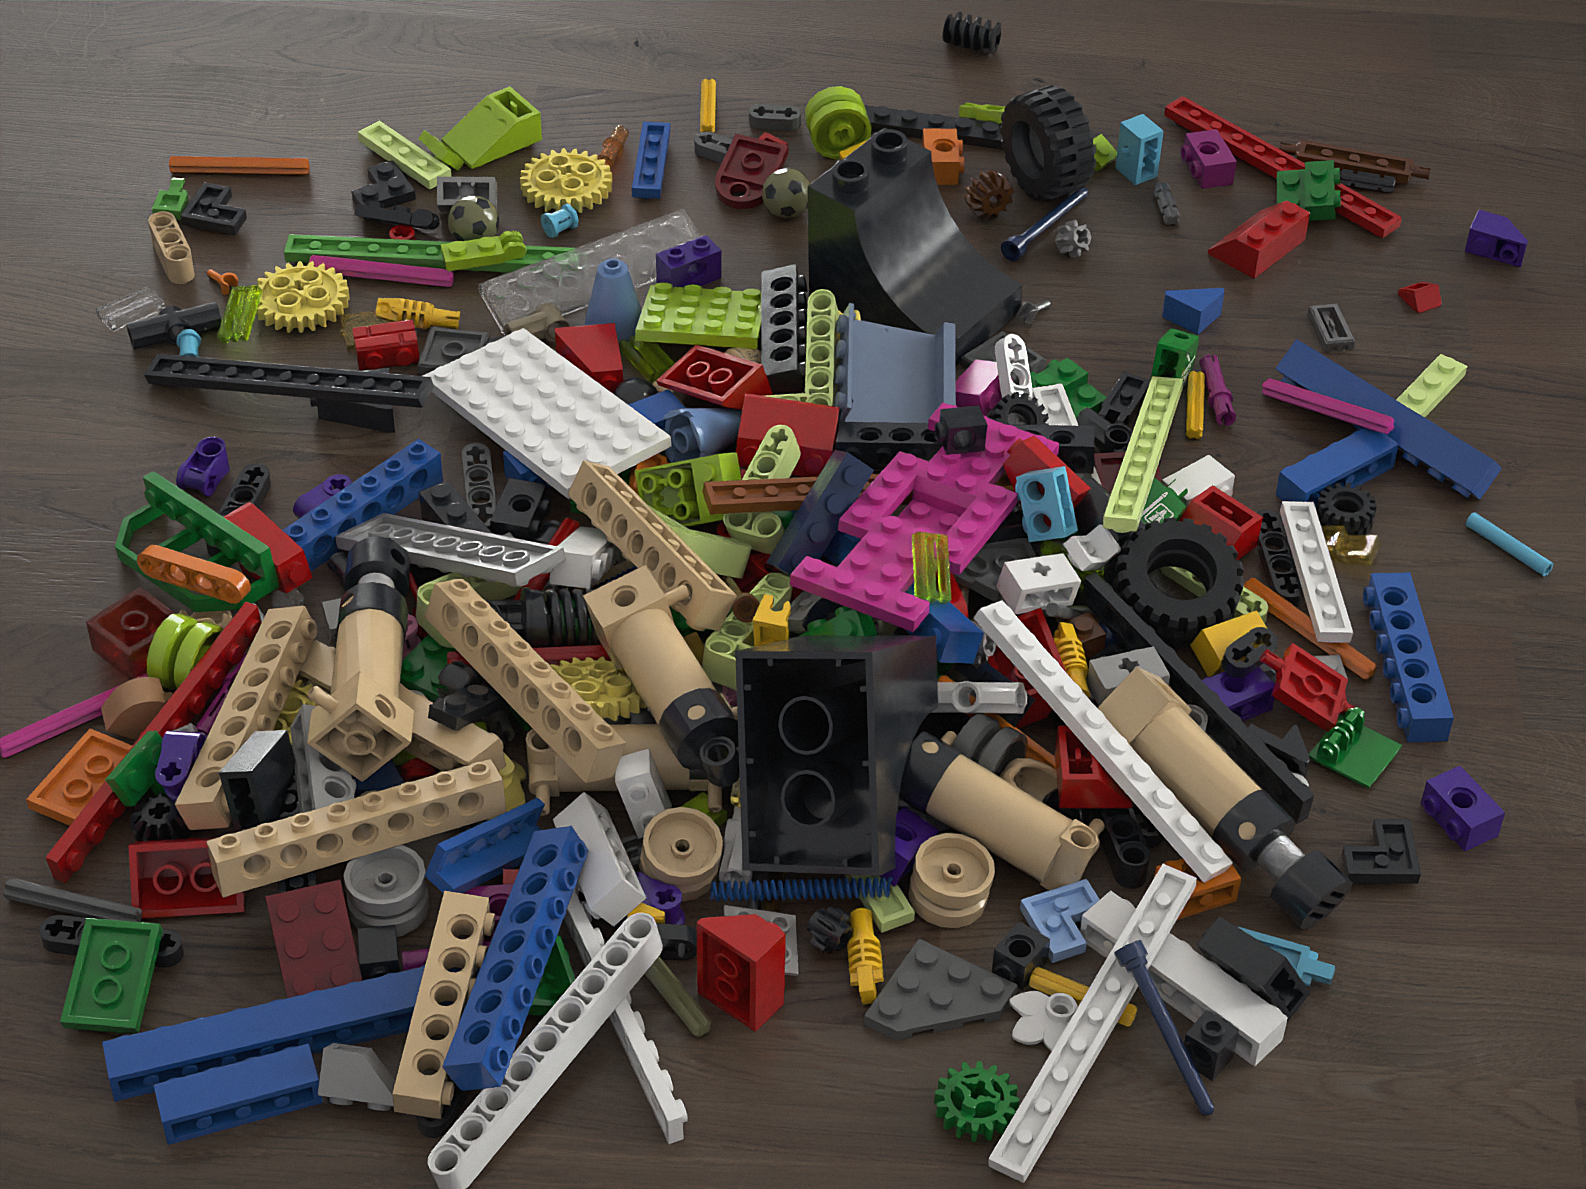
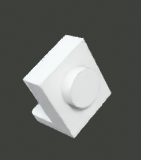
M1098 525L1086 536H1072L1063 544L1069 552L1067 556L1070 562L1082 571L1099 570L1121 551L1119 544L1109 530L1103 528V525Z

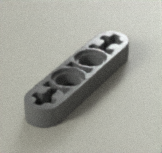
M472 443L465 446L462 450L466 501L479 518L480 516H486L487 523L484 524L491 532L490 520L497 505L490 450L484 444ZM473 458H479L480 464H474ZM474 477L486 478V480L481 482H474L471 479ZM478 498H486L489 500L488 502L482 504L473 502Z

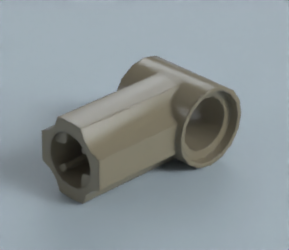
M544 303L535 310L533 315L507 322L504 326L506 335L524 328L539 340L546 338L550 342H555L554 328L569 327V323L554 304Z

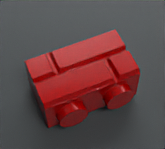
M413 319L352 328L359 371L400 365L405 366L419 362L418 341Z

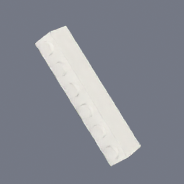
M1110 891L1082 915L1080 933L1090 947L1107 958L1136 908L1128 900L1122 899ZM1171 933L1168 934L1148 968V972L1161 998L1194 1023L1208 1010L1238 1028L1239 1034L1235 1053L1255 1067L1283 1040L1288 1017L1275 1005L1267 1003L1253 993L1247 985L1238 982L1225 973L1216 963L1207 960L1197 953L1187 942L1179 940Z

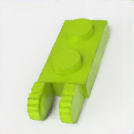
M517 230L512 232L505 231L500 236L441 244V254L448 271L505 263V261L516 260V258H522L527 254L522 234L517 232Z

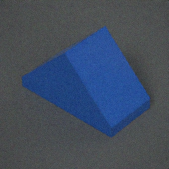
M1224 288L1165 291L1162 316L1198 335L1221 315Z

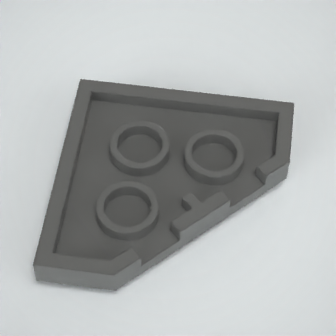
M1028 538L984 544L960 575L954 573L953 575L958 583L994 602L1003 600L1007 605L996 587L1004 562L1035 558L1037 556ZM1042 610L1045 617H1052L1047 615L1046 610Z
M918 939L865 1013L864 1025L897 1041L912 1038V1033L932 1029L933 1033L962 1028L964 1022L983 1019L986 1023L1000 1020L1010 1005V998L1017 994L1018 985L926 941Z

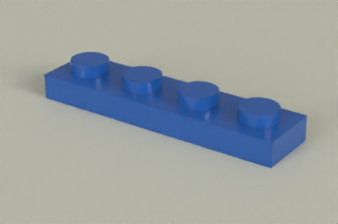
M643 122L632 184V197L643 199L661 198L671 123Z

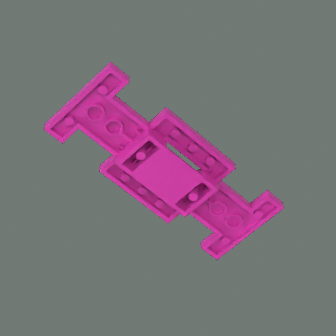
M942 403L930 416L928 429L935 431V424L939 423L941 409L957 408V406ZM984 416L987 422L985 451L946 455L942 446L930 461L899 451L839 519L838 531L860 538V542L838 567L806 556L790 574V585L914 632L928 615L930 602L905 592L919 575L928 577L935 567L960 575L1017 505L1018 493L1007 490L1002 486L994 485L1005 472L1002 464L1010 456L1007 453L1008 449L1019 438L1025 440L1035 434ZM1035 435L1055 455L1058 454V442L1049 440L1041 435ZM913 490L912 501L899 516H890Z

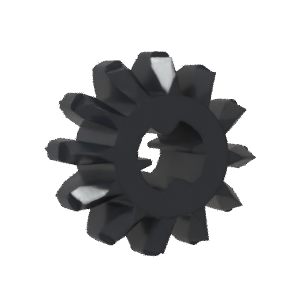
M160 792L157 798L146 796L145 804H135L134 814L131 815L130 825L134 839L137 842L188 839L191 830H189L177 810L176 802L172 801L169 797H165L162 792Z

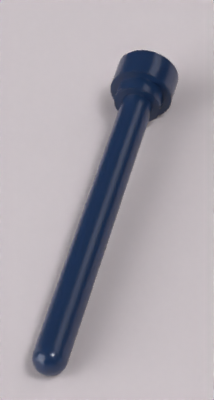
M1083 187L1072 193L1022 235H1012L1001 244V252L1004 257L1010 261L1020 259L1026 253L1027 245L1087 197V188Z
M1142 940L1123 946L1114 952L1120 967H1125L1127 973L1132 972L1200 1113L1205 1116L1211 1115L1215 1109L1214 1104L1145 966L1148 964L1146 959L1148 953Z

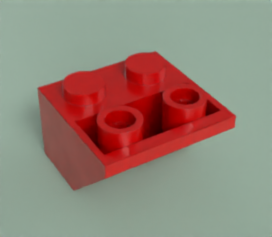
M1212 485L1191 500L1179 519L1181 522H1183L1184 518L1192 519L1194 524L1202 526V523L1211 526V531L1215 534L1220 532L1227 538L1226 545L1234 546L1238 553L1237 560H1239L1258 546L1263 517Z
M1058 726L1055 762L1059 807L1132 808L1131 798L1068 726Z

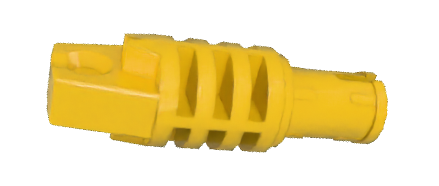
M378 298L375 315L376 318L388 322L413 319L414 327L428 329L431 326L458 330L461 312L437 309L428 302L403 298Z
M1060 622L1058 629L1053 635V639L1066 673L1087 697H1091L1085 679L1089 669L1082 643L1076 635L1073 624Z
M859 908L850 913L853 934L847 943L851 987L859 986L862 1004L866 1005L873 1004L877 998L876 983L884 982L881 946L880 941L874 936L872 911Z

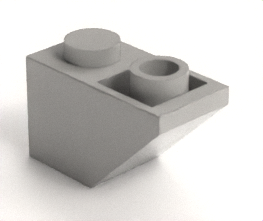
M332 1043L323 1048L318 1088L319 1096L330 1097L329 1102L337 1105H352L353 1101L367 1102V1108L380 1111L390 1110L391 1106H394L392 1093L396 1080L372 1048Z

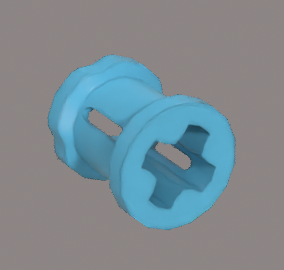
M570 204L561 206V210L552 214L545 213L540 218L542 228L550 238L557 237L559 232L567 228H577L579 222L578 215Z

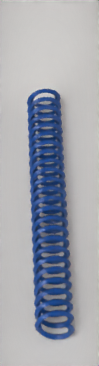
M882 876L879 885L877 877L873 878L872 884L871 879L867 877L864 887V881L861 877L858 879V886L854 877L851 879L850 885L849 880L845 878L842 888V882L839 877L836 880V886L834 880L830 878L828 887L826 879L823 878L821 890L817 878L814 880V887L809 878L806 888L805 882L801 878L799 890L796 879L792 880V887H790L789 880L786 879L784 890L782 880L779 879L777 891L773 879L770 881L769 889L768 882L766 880L763 881L762 891L758 879L755 882V891L751 880L748 881L747 890L746 883L742 880L740 893L738 882L734 881L732 892L731 883L728 880L725 891L723 882H719L718 894L716 882L713 881L711 883L710 900L715 897V900L719 902L722 896L723 901L726 902L729 895L732 902L735 900V897L740 902L744 894V899L748 901L751 894L753 901L757 900L758 895L759 899L763 901L766 893L768 901L772 899V894L777 901L780 894L782 900H785L787 892L790 900L794 898V893L798 900L801 899L802 893L804 899L807 900L809 890L813 900L816 898V893L821 900L824 891L827 899L831 897V889L834 899L838 897V892H840V897L844 899L846 890L848 898L851 899L853 889L855 897L858 899L861 891L863 898L867 897L868 888L871 898L875 896V889L879 898L882 897L883 890L885 897L888 898L893 879L890 876L886 885V880Z

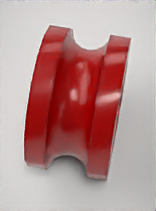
M397 225L390 229L389 238L416 240L415 230L408 225Z

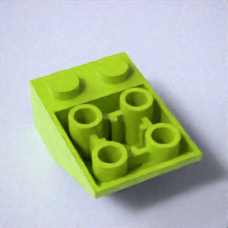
M509 86L487 95L441 140L466 165L474 169L541 141V112Z
M737 452L715 454L635 470L639 497L648 506L685 527L723 521L724 514H709L702 493L704 482L741 480Z

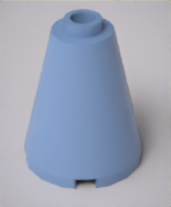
M610 258L600 263L597 268L585 316V325L615 323L618 344L627 343L635 339V329L642 310L627 265L623 261Z
M680 408L669 411L663 417L666 423L665 428L662 429L671 436V447L664 450L667 458L671 463L721 453L737 442L742 411L734 408Z

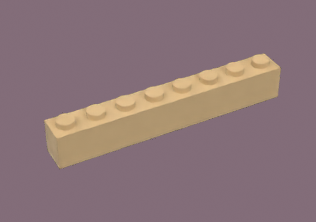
M317 640L313 641L295 683L301 679L304 686L313 684V687L317 686L330 695L336 649L328 647ZM400 683L398 699L414 710L412 740L403 750L443 772L488 759L492 760L498 772L506 766L503 754L504 746L496 734L488 733L477 727L474 723L455 731L429 719V705L433 704V702L423 695H418L408 690Z

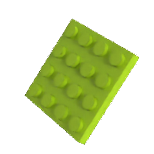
M669 283L650 285L635 329V341L757 349L761 334V291L758 289L731 291L728 287L702 289L699 285L672 287Z

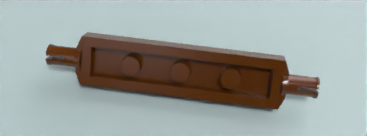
M1300 140L1297 145L1280 142L1279 146L1280 150L1295 156L1294 158L1303 163L1334 160V168H1340V173L1343 169L1353 170L1355 174H1357V171L1380 174L1381 178H1384V175L1395 177V183L1407 184L1411 177L1428 180L1431 168L1414 166L1413 159L1306 140Z

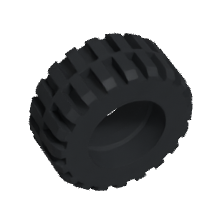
M1045 86L1013 97L1004 108L1001 116V121L1003 122L1000 126V134L1003 138L1001 144L1002 149L1005 150L1007 164L1009 163L1011 168L1010 172L1018 180V185L1022 189H1026L1028 195L1043 201L1082 189L1093 176V169L1096 166V159L1094 158L1096 145L1093 144L1094 134L1093 130H1090L1089 119L1087 115H1084L1081 104L1074 100V96L1058 86Z
M1174 517L1164 518L1161 524H1159L1158 520L1146 524L1145 530L1138 528L1137 532L1135 531L1131 534L1130 540L1125 541L1121 548L1111 586L1114 592L1126 604L1131 605L1135 613L1154 629L1157 636L1165 644H1170V647L1173 649H1181L1182 645L1185 644L1188 645V648H1191L1190 644L1202 629L1233 618L1243 591L1244 579L1242 575L1244 569L1242 562L1237 560L1238 553L1232 545H1226L1227 538L1220 532L1215 534L1211 531V526L1202 523V526L1194 524L1192 519L1184 518L1183 522L1176 521ZM1162 567L1182 568L1194 574L1202 582L1207 593L1192 600L1174 599L1157 590L1151 583L1148 574Z

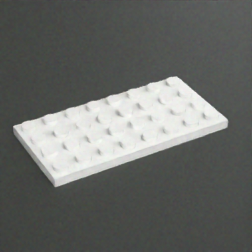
M524 328L514 331L495 342L488 343L472 353L465 354L461 358L423 375L431 377L434 384L432 393L568 499L570 497L567 494L583 460L609 466L616 474H619L671 447L670 435Z

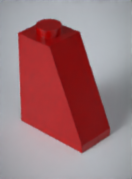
M615 323L554 328L556 352L608 391L614 393L618 384L623 381V367Z
M1035 435L1025 440L1021 438L1016 440L1007 451L1010 456L1002 464L1015 493L1016 477L1029 471L1062 466L1066 467L1074 509L1091 489ZM1037 482L1038 491L1044 495V486ZM1044 514L1043 520L1051 528V520Z
M248 502L224 516V518L270 547L280 586L277 590L287 594L313 578L304 550L253 503ZM239 563L242 573L256 580L262 578L254 572H249L244 565Z

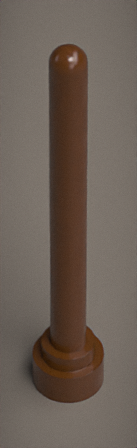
M720 575L719 578L737 595L731 607L735 617L741 622H752L760 605L757 598L750 593H743L732 577Z

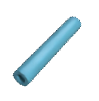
M1474 512L1468 517L1466 521L1467 527L1542 576L1548 575L1552 570L1553 563L1482 516Z

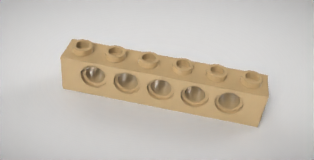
M444 891L392 1093L394 1112L441 1119L444 1105L450 1106L452 1103L455 1082L450 1081L451 1077L443 1069L442 1065L475 984L477 969L481 968L488 951V947L483 946L485 936H492L496 915L495 913H490L489 898ZM459 935H469V936H470V937L467 938V939H458V938H456V937L459 936ZM453 967H458L462 969L459 972L447 971ZM443 1001L454 1002L450 1006L439 1005V1003ZM437 1034L446 1036L442 1040L430 1039L432 1036ZM426 1069H435L438 1071L433 1075H424L421 1073Z

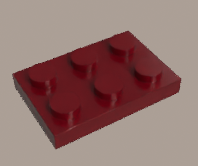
M340 880L265 896L287 998L308 994L316 990L321 991L343 986L350 982L362 981Z

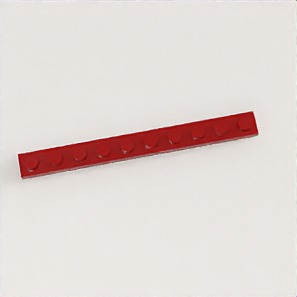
M1184 96L1165 106V117L1192 132L1217 129L1233 155L1276 179L1277 171L1305 169V163ZM1341 183L1340 185H1335V190H1340L1341 207L1335 208V212L1381 238L1386 237L1400 227L1401 216Z
M249 602L243 604L131 749L147 731H157L163 739L166 731L177 730L188 725L194 716L203 710L208 698L215 689L221 687L225 676L234 665L240 662L245 650L254 640L262 624L257 605ZM106 781L45 857L54 879L66 883L72 874L82 867L84 859L92 848L102 841L106 830L113 821L123 814L126 806L123 805Z

